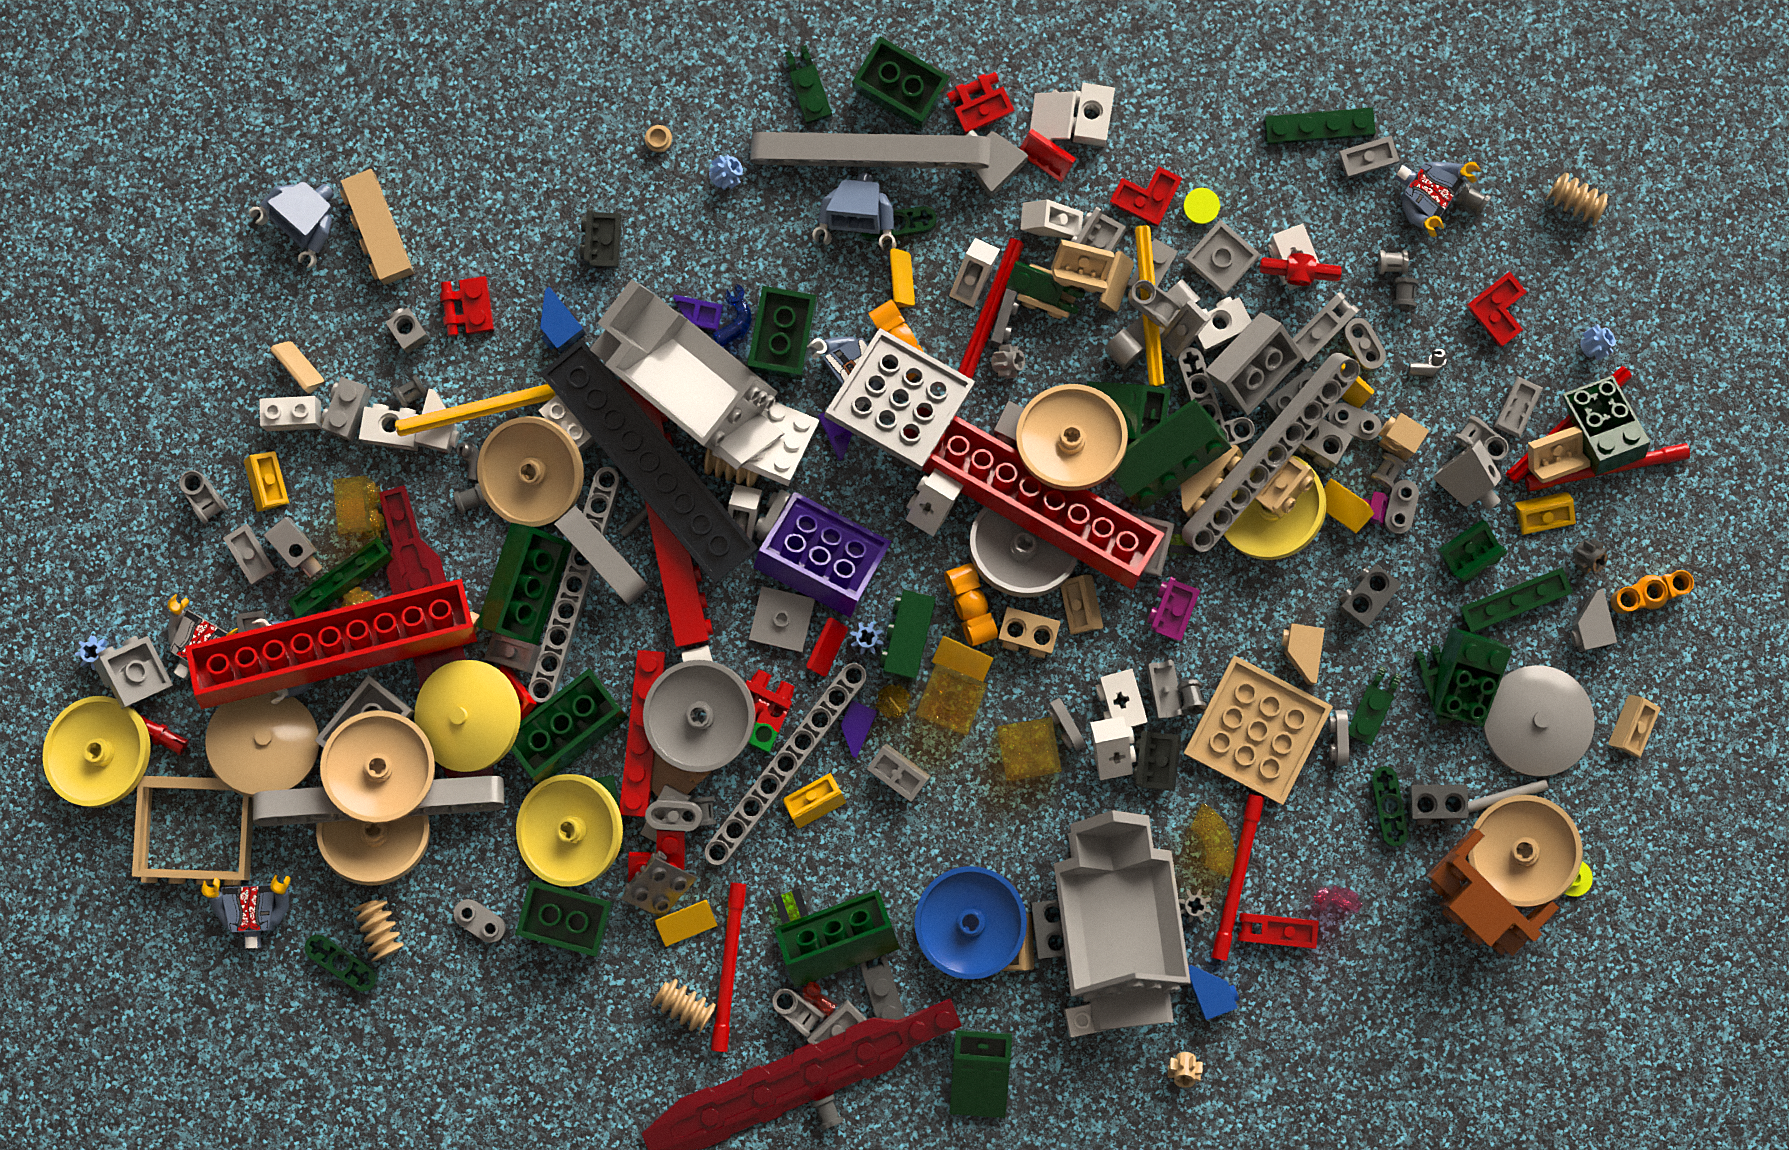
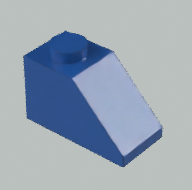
M550 287L546 288L540 325L545 335L541 339L550 350L556 348L561 354L586 333Z
M1188 965L1190 986L1204 1020L1238 1008L1236 1001H1239V996L1234 985L1229 986L1228 981L1193 965Z

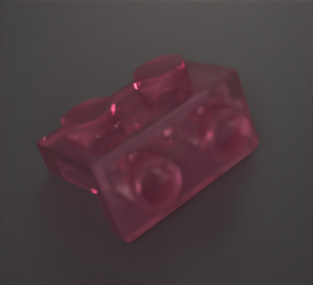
M1336 885L1320 887L1312 898V901L1315 902L1312 909L1316 912L1324 911L1331 901L1348 914H1357L1363 904L1358 901L1360 896L1348 887L1339 888Z

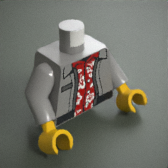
M175 594L167 603L170 610L168 643L171 646L170 652L181 658L173 672L188 680L190 670L185 646L236 634L238 628L226 632L190 610H186L184 613L183 609L188 606L189 600L184 598L181 604H178L176 601L177 594Z

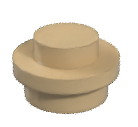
M655 125L647 130L645 142L650 150L664 152L671 146L672 135L665 126Z

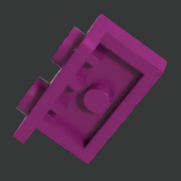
M1170 577L1168 582L1162 581L1157 593V597L1161 598L1158 608L1152 607L1147 622L1151 623L1149 631L1181 642L1200 590L1175 581L1176 578Z

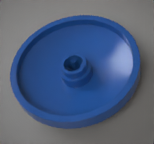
M976 866L955 868L934 879L923 892L915 913V933L924 955L939 970L962 979H980L1003 970L1018 955L1027 931L1025 906L1015 887L1000 874Z

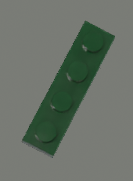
M1373 107L1265 116L1264 118L1267 145L1372 137L1376 134Z
M376 537L288 600V603L297 618L317 614L393 558L379 537Z
M1562 567L1459 608L1468 632L1472 633L1572 594L1573 591Z

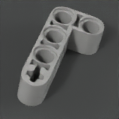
M1180 280L1167 292L1182 304V307L1190 300H1193L1196 304L1201 300L1183 280ZM1168 307L1164 308V310L1161 313L1162 315L1165 313ZM1176 310V312L1174 313V315H1173V316L1171 317V319L1169 320V322H1168L1169 324H1170V322L1174 319V317L1178 314V312H1179L1180 310ZM1143 315L1126 330L1125 328L1122 329L1106 345L1105 351L1123 370L1127 369L1146 352ZM1159 327L1160 335L1165 330L1161 327Z
M1192 347L1184 349L1177 359L1176 367L1188 403L1195 399L1203 408L1211 409L1213 419L1221 426L1230 445L1239 447L1247 444L1255 432L1253 422L1245 417L1224 422L1210 377L1205 372L1207 367L1201 352ZM1187 357H1189L1191 361H1196L1193 365L1194 375H1192L1190 378L1188 377L1192 372L1191 367L1189 364H1184ZM1194 382L1202 383L1205 387V392L1202 394L1193 392L1191 384ZM1238 425L1244 426L1248 431V436L1244 438L1238 437L1234 432V427Z
M576 506L571 508L555 523L556 527L628 606L649 589L645 581Z

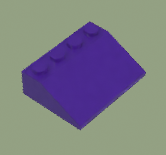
M794 491L759 549L753 568L851 618L892 541Z

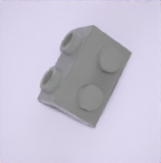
M1096 207L1093 213L1089 212L1085 216L1082 223L1083 229L1079 236L1074 235L1070 242L1113 252L1127 229L1126 226L1102 214V209Z

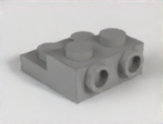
M137 636L131 637L122 642L123 647L114 650L113 646L97 653L99 658L93 662L104 686H110L121 709L173 686L148 636L142 639H138Z

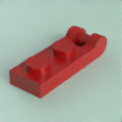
M1240 913L1239 921H1242L1241 932H1238L1237 941L1313 949L1317 947L1319 924L1317 920ZM1253 923H1261L1260 934H1252Z

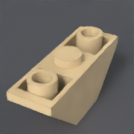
M1231 445L1232 449L1180 485L1182 508L1190 519L1244 457L1240 448L1236 445Z

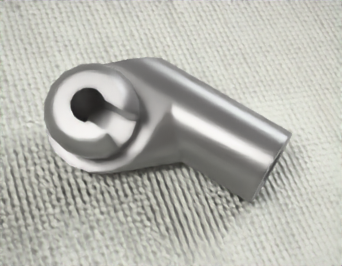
M1435 349L1424 363L1409 362L1408 375L1435 376L1446 364V352L1442 349Z
M462 442L457 446V454L469 465L466 479L478 481L477 463L480 451L474 444Z

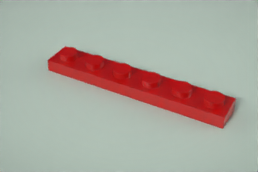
M637 651L619 808L621 816L646 818V810L650 805L655 750L651 746L644 729L643 709L651 686L665 672V652Z

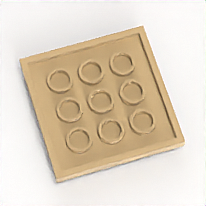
M1234 655L1183 754L1283 805L1333 706Z

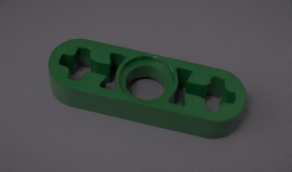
M928 206L893 211V217L903 218L906 225L900 231L891 229V235L894 238L932 231L937 222L935 211ZM922 213H926L927 217L932 218L928 221L927 226H923V223L919 221L913 222L914 228L909 229L910 219L908 215H913L912 220L920 219ZM880 230L879 234L869 235V233L859 232V234L865 241L874 242L879 241V238L883 235V230Z
M1382 766L1372 772L1370 781L1381 838L1385 844L1395 847L1405 843L1408 838V829L1397 774L1392 768ZM1381 771H1384L1386 776L1390 775L1391 781L1387 782V789H1394V794L1379 796V791H1384L1383 783L1377 782V777L1381 776ZM1387 798L1393 799L1397 805L1396 811L1391 815L1384 813L1382 810V802ZM1399 816L1400 822L1395 821L1394 826L1396 830H1401V836H1398L1397 842H1394V839L1392 837L1388 838L1387 832L1392 831L1391 822L1385 824L1384 819H1393Z
M313 935L307 939L305 943L307 956L351 987L364 992L376 986L378 981L376 971L325 935ZM322 940L324 942L322 947L328 952H331L332 948L336 949L329 956L327 963L324 961L328 957L322 952L313 953L315 947L312 946L313 942H320ZM338 955H344L349 960V965L344 971H338L334 967V959ZM355 963L359 965L355 969L360 974L369 973L368 979L371 981L370 984L360 986V978L354 974H351L350 979L347 977L354 969Z

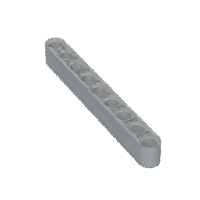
M755 132L752 133L750 162L759 165L986 169L990 166L991 139L984 136Z
M1335 353L1323 363L1210 495L1198 512L1187 522L1182 529V539L1185 543L1199 552L1209 551L1357 379L1360 374V365L1356 360L1342 353ZM1345 363V368H1344V370L1340 373V369H1341L1342 365ZM1327 384V389L1322 394L1323 387ZM1309 405V411L1304 415V410ZM1292 427L1291 432L1286 436L1287 429ZM1274 448L1273 453L1268 457L1269 450ZM1256 469L1255 474L1250 478L1251 471ZM1238 490L1237 495L1232 499L1233 492ZM1220 511L1219 516L1213 520L1215 513ZM1202 532L1200 539L1195 541L1197 534Z
M603 467L596 472L583 511L584 516L594 527L598 528L604 537L606 536L621 488L620 476L611 467ZM605 475H613L615 477V482L611 487L601 486V479ZM605 501L607 508L603 513H594V503ZM574 545L529 685V694L539 704L545 703L558 691L595 572V568L590 563L585 566L577 565V557L581 553ZM580 579L582 581L581 590L575 593L570 592L568 589L570 581ZM566 605L573 606V616L568 619L561 618V609ZM558 631H563L566 635V640L562 645H554L552 642L553 635ZM551 657L556 658L558 662L557 668L552 672L545 671V661ZM541 684H547L549 686L548 696L542 699L536 696L537 687Z
M851 663L843 668L705 848V857L709 863L721 866L730 860L866 682V672L861 665ZM852 669H856L862 674L861 681L856 684H851L846 679L847 673ZM835 691H840L845 695L844 703L839 706H834L829 701L830 695ZM818 713H823L828 717L827 725L822 728H817L812 723L813 717ZM800 735H807L811 739V745L805 750H800L795 745L796 739ZM783 757L793 759L794 767L791 771L783 772L779 769L778 764ZM766 779H773L777 783V789L772 794H765L762 791V783ZM749 801L759 803L760 811L755 816H748L745 813V805ZM732 823H739L743 828V833L739 838H730L728 835V827ZM716 845H722L726 851L724 858L719 861L713 860L710 855L711 849Z
M499 776L435 779L424 801L405 817L500 810L505 806L504 779ZM324 787L261 791L253 794V823L257 826L355 820L344 814L333 804Z

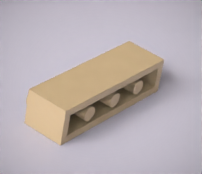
M369 169L341 180L344 189L340 190V194L345 205L350 204L354 214L349 216L354 229H360L363 236L359 242L364 254H370L373 263L369 264V268L374 279L379 278L383 285H387L415 274L373 170Z

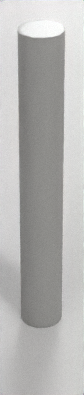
M1545 779L1469 801L1468 813L1488 808L1496 802L1511 796L1532 795L1548 790L1547 781Z

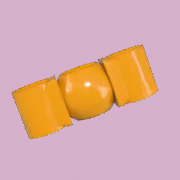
M892 299L868 313L878 330L881 328L924 352L921 346L917 345L918 342L909 326L903 323L905 320ZM916 373L906 375L909 381L918 376Z
M968 563L945 571V582L951 597L956 596L954 599L955 609L959 618L965 621L961 625L970 647L998 638L997 627L991 613L986 614L988 603L984 593L978 589L981 587V584L979 583V577L974 565Z
M1678 570L1660 577L1646 575L1637 584L1614 592L1610 600L1611 607L1620 614H1627L1642 608L1650 610L1659 609L1668 600L1689 593L1693 589L1694 579L1689 572L1684 570ZM1675 577L1682 580V591L1674 588L1673 579ZM1649 585L1656 588V599L1648 596L1647 587ZM1623 593L1630 596V607L1622 605L1620 598Z

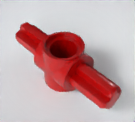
M1304 253L1290 254L1287 260L1263 257L1259 267L1260 273L1285 276L1288 284L1297 286H1309L1314 282V279L1338 282L1342 273L1340 266L1316 263L1314 256Z

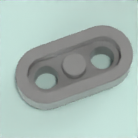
M1355 318L1349 321L1344 328L1343 335L1357 362L1365 370L1373 371L1378 369L1384 363L1386 353L1371 325L1362 318ZM1357 329L1361 332L1362 336L1356 338L1353 336L1352 331ZM1372 353L1375 356V361H1368L1366 354Z
M1347 403L1335 404L1327 415L1328 422L1352 435L1353 438L1364 442L1374 440L1382 428L1381 421L1376 415ZM1338 413H1346L1347 419L1344 421L1340 420ZM1365 422L1372 424L1371 431L1364 429L1363 424Z
M1410 480L1398 481L1390 491L1384 526L1390 533L1395 535L1405 533L1413 523L1419 498V489ZM1402 489L1409 490V498H1404L1401 495ZM1396 515L1403 517V524L1395 522L1394 518Z
M782 489L779 493L773 492L767 504V507L770 508L766 517L761 516L754 528V531L758 532L757 539L765 541L792 494Z
M1057 698L1050 702L1051 709L1047 710L1055 725L1058 723L1061 725L1064 731L1061 737L1067 748L1073 747L1075 751L1086 747L1062 700Z
M1335 710L1334 715L1329 716L1328 720L1329 733H1333L1334 744L1329 745V758L1335 761L1336 766H1348V714L1346 710Z
M657 800L649 805L645 817L647 823L655 829L692 831L700 825L703 815L700 807L693 802ZM658 809L664 810L666 813L665 818H658L656 811ZM684 812H692L693 820H686Z
M462 900L456 905L454 918L460 926L485 942L494 943L504 937L506 924L500 916L475 900ZM466 908L472 910V916L469 919L463 916V911ZM489 923L494 924L496 927L493 934H489L486 931V926Z

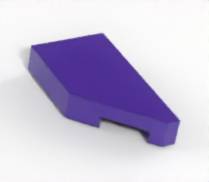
M679 295L673 296V300L685 318L699 329L718 333L724 308L723 305Z
M824 412L818 415V419L839 462L844 459L853 433L824 417Z
M853 700L842 721L841 727L852 757L857 758L877 711Z

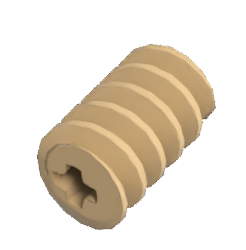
M1565 172L1555 181L1545 201L1554 196V206L1563 201V211L1566 212L1569 208L1574 207L1573 216L1576 217L1580 212H1583L1582 221L1586 222L1592 217V226L1594 227L1606 208L1608 195L1603 193L1597 198L1598 189L1596 188L1587 193V183L1582 184L1578 188V178H1574L1568 183L1569 174Z
M707 448L703 464L706 475H710L714 469L716 478H720L725 472L726 481H731L736 475V483L741 484L746 478L747 487H752L757 481L759 474L743 467L736 470L725 460L712 455L713 451Z
M373 900L352 909V911L362 912L355 918L357 922H366L360 927V932H369L363 939L364 942L374 943L367 950L368 953H377L371 960L372 962L398 952L404 945L403 942H394V939L400 935L399 932H390V929L396 922L386 921V918L392 912L382 911V908L388 904L387 900Z
M674 979L669 984L666 981L651 1006L655 1007L662 1003V1013L671 1008V1019L681 1015L679 1024L684 1025L690 1021L689 1030L693 1031L700 1027V1034L712 1016L715 1004L712 1003L706 1008L704 1007L705 997L696 1002V991L687 996L685 995L686 985L676 989L677 979Z

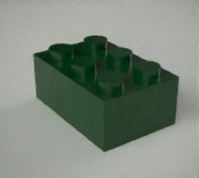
M879 36L852 80V91L918 129L923 130L948 89L950 76Z
M762 285L747 364L752 372L803 381L809 349L807 345L810 344L817 307V295Z
M904 589L902 596L896 595L893 614L897 615L895 623H889L886 641H890L888 650L883 649L879 664L880 668H884L883 674L885 676L916 683L936 597Z
M530 880L515 935L594 957H600L615 902Z

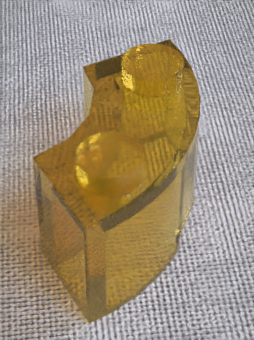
M1201 803L1192 818L1188 830L1197 836L1202 845L1203 859L1201 867L1227 879L1231 875L1235 858L1232 835L1221 816L1211 807Z

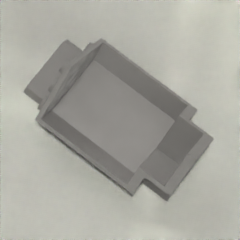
M631 279L599 320L598 324L605 330L590 348V351L606 363L605 366L700 444L714 451L736 470L784 436L785 433L762 415L763 411H767L772 407L778 392L682 314L672 309L649 289Z
M1111 810L1070 824L1071 833H1068L1071 858L1054 863L1071 996L1083 997V1001L1091 1002L1094 1031L1174 1023L1170 992L1179 991L1180 986L1191 982L1172 851L1153 848L1148 815Z

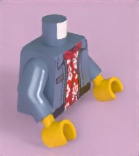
M1424 162L1420 170L1415 173L1405 165H1402L1394 179L1407 187L1400 200L1402 201V207L1408 221L1424 230H1428L1431 237H1436L1437 234L1434 227L1444 229L1440 216L1465 180L1462 178L1466 177L1469 182L1475 183L1477 178L1471 172H1481L1479 166L1475 162H1468L1465 165L1451 162Z
M275 875L270 885L223 887L219 891L220 880L214 878V887H208L204 880L201 890L203 895L208 897L214 913L224 927L229 928L230 932H244V949L261 948V931L274 930L275 926L281 923L289 909V892L287 888L291 879L289 876H286L282 884L277 881V875Z

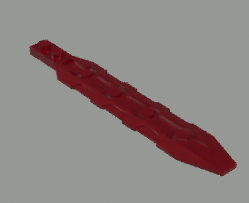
M403 485L379 492V498L393 544L391 551L393 559L388 563L386 571L392 594L396 595L447 582L440 556L420 537L407 487ZM463 645L413 657L420 681L418 685L419 690H421L429 676L440 667L454 661L466 660ZM441 765L442 770L449 779L493 776L494 765L472 772L454 771Z
M951 998L900 1020L869 1018L846 1028L845 1032L816 1044L810 1043L794 1050V1053L764 1066H755L742 1072V1075L712 1088H703L678 1099L647 1127L641 1135L648 1150H702L730 1138L731 1134L760 1122L766 1123L782 1116L783 1112L812 1100H821L834 1094V1091L864 1078L868 1080L892 1070L911 1047L959 1028L962 1024Z

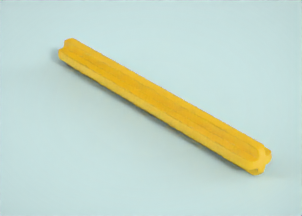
M1145 225L1138 226L1135 229L1139 281L1148 280L1155 285L1150 227ZM1140 288L1141 300H1148V292ZM1142 313L1149 386L1160 387L1164 384L1159 326Z
M548 384L397 420L395 422V429L398 436L402 437L549 401L555 397V392Z

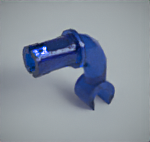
M738 284L734 287L738 293L737 298L731 296L728 289L725 292L726 302L734 305L736 308V319H732L731 324L712 333L713 340L721 347L739 337L741 339L745 338V334L749 331L752 323V312L743 298L745 291Z

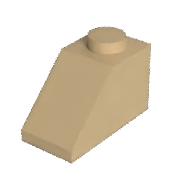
M1290 624L1288 630L1284 629L1282 633L1281 646H1285L1284 654L1307 685H1315L1318 678L1325 629Z

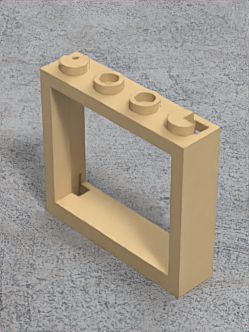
M142 777L137 785L132 877H141V883H158V878H169V884H185L186 879H196V884L202 885L205 880L206 885H213L214 878H218L219 880H224V885L241 886V880L250 881L253 798L244 795L239 872L148 869L153 788L232 790L226 787L218 778Z

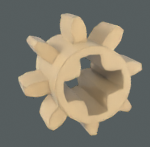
M1178 1053L1175 1058H1170L1168 1078H1174L1175 1084L1179 1087H1191L1195 1084V1081H1201L1203 1063L1196 1062V1057L1192 1053Z

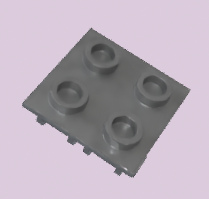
M658 851L656 854L653 853L651 855V858L646 863L647 866L642 865L640 868L641 872L637 871L630 883L625 885L624 894L621 899L659 917H664L694 883L697 877L665 862L667 857Z

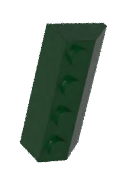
M1193 399L1129 444L1123 461L1112 476L1128 498L1141 511H1144L1210 463L1220 458L1232 447L1221 426Z
M511 522L476 627L537 646L572 543L534 527Z
M589 668L520 721L518 735L511 747V751L532 779L539 784L545 779L555 776L629 717Z
M879 889L774 928L786 967L795 988L900 949Z

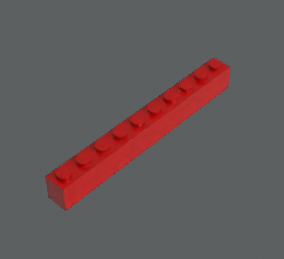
M620 379L619 382L673 446L671 433H665L663 423L668 422L667 416L624 380ZM645 501L676 648L683 649L710 643L709 636L714 635L711 619H705L703 609L708 608L705 592H699L697 582L702 581L699 565L694 566L690 553Z

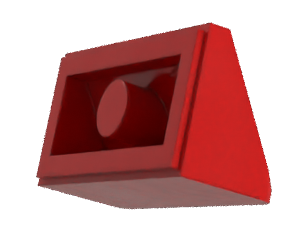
M831 617L827 619L807 662V670L822 677L827 676L848 631L845 625Z

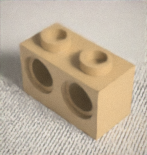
M1400 413L1396 418L1391 416L1383 425L1378 434L1382 437L1378 445L1406 462L1415 454L1429 430L1403 413Z
M1007 607L998 642L1003 643V648L1018 651L1019 647L1030 650L1029 655L1045 659V655L1051 656L1061 621ZM1013 623L1019 624L1023 629V634L1017 638L1011 637L1007 632V627ZM1037 631H1045L1049 635V642L1045 645L1037 644L1034 640V634Z

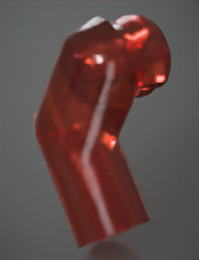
M808 983L803 988V998L830 1016L837 1005L820 993L821 987L817 983Z

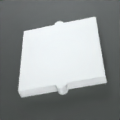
M1053 90L1052 93H1035L1030 130H1035L1051 142L1053 140L1070 139L1076 93L1058 92L1056 90Z

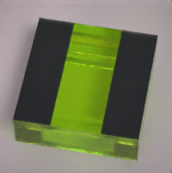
M1174 526L1169 544V554L1197 556V550L1182 539V529L1184 526Z
M800 888L773 898L782 924L809 915Z

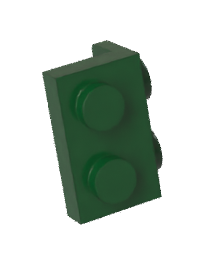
M1483 519L1437 549L1451 576L1461 582L1476 578L1480 571L1487 566L1495 565L1501 560L1502 556L1507 554L1506 548L1498 543L1488 523Z

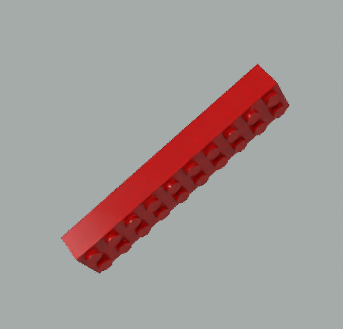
M925 407L917 409V413L921 417L927 418L932 415L930 410ZM956 415L922 468V471L929 475L932 474L935 468L964 485L960 491L961 493L1132 590L1158 550L1164 533L1086 489L1076 491L1060 490L1040 482L1025 468L1016 449ZM905 429L903 431L904 435L909 439L918 437V433L914 429Z
M462 579L187 645L185 649L194 696L202 710L477 642L463 582Z

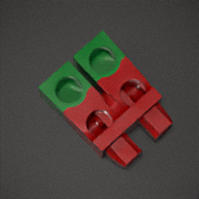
M758 669L751 681L747 680L745 683L754 701L755 719L756 717L758 718L748 745L770 755L793 705L791 699L795 686L781 681L776 693L766 689L772 675Z

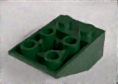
M1613 375L1563 393L1562 397L1573 427L1578 426L1583 431V454L1590 460V468L1595 476L1646 457L1650 440Z
M1087 381V386L1106 394L1121 410L1127 425V443L1131 444L1167 418L1171 389L1138 384Z
M1450 627L1441 652L1434 713L1484 727L1513 649L1497 640Z
M955 1029L949 1114L994 1118L1006 1117L1012 1046L1011 1033Z

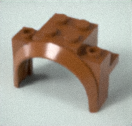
M1471 828L1426 875L1432 881L1429 886L1439 896L1443 897L1439 902V905L1444 909L1441 912L1442 915L1452 924L1461 925L1464 928L1461 933L1470 942L1476 943L1479 946L1484 944L1492 947L1500 955L1506 953L1507 955L1514 956L1528 940L1535 942L1542 935L1538 929L1559 907L1553 901H1550L1546 905L1535 908L1524 917L1465 859L1468 853L1485 836L1479 829ZM1466 879L1467 882L1460 888V881L1462 882Z

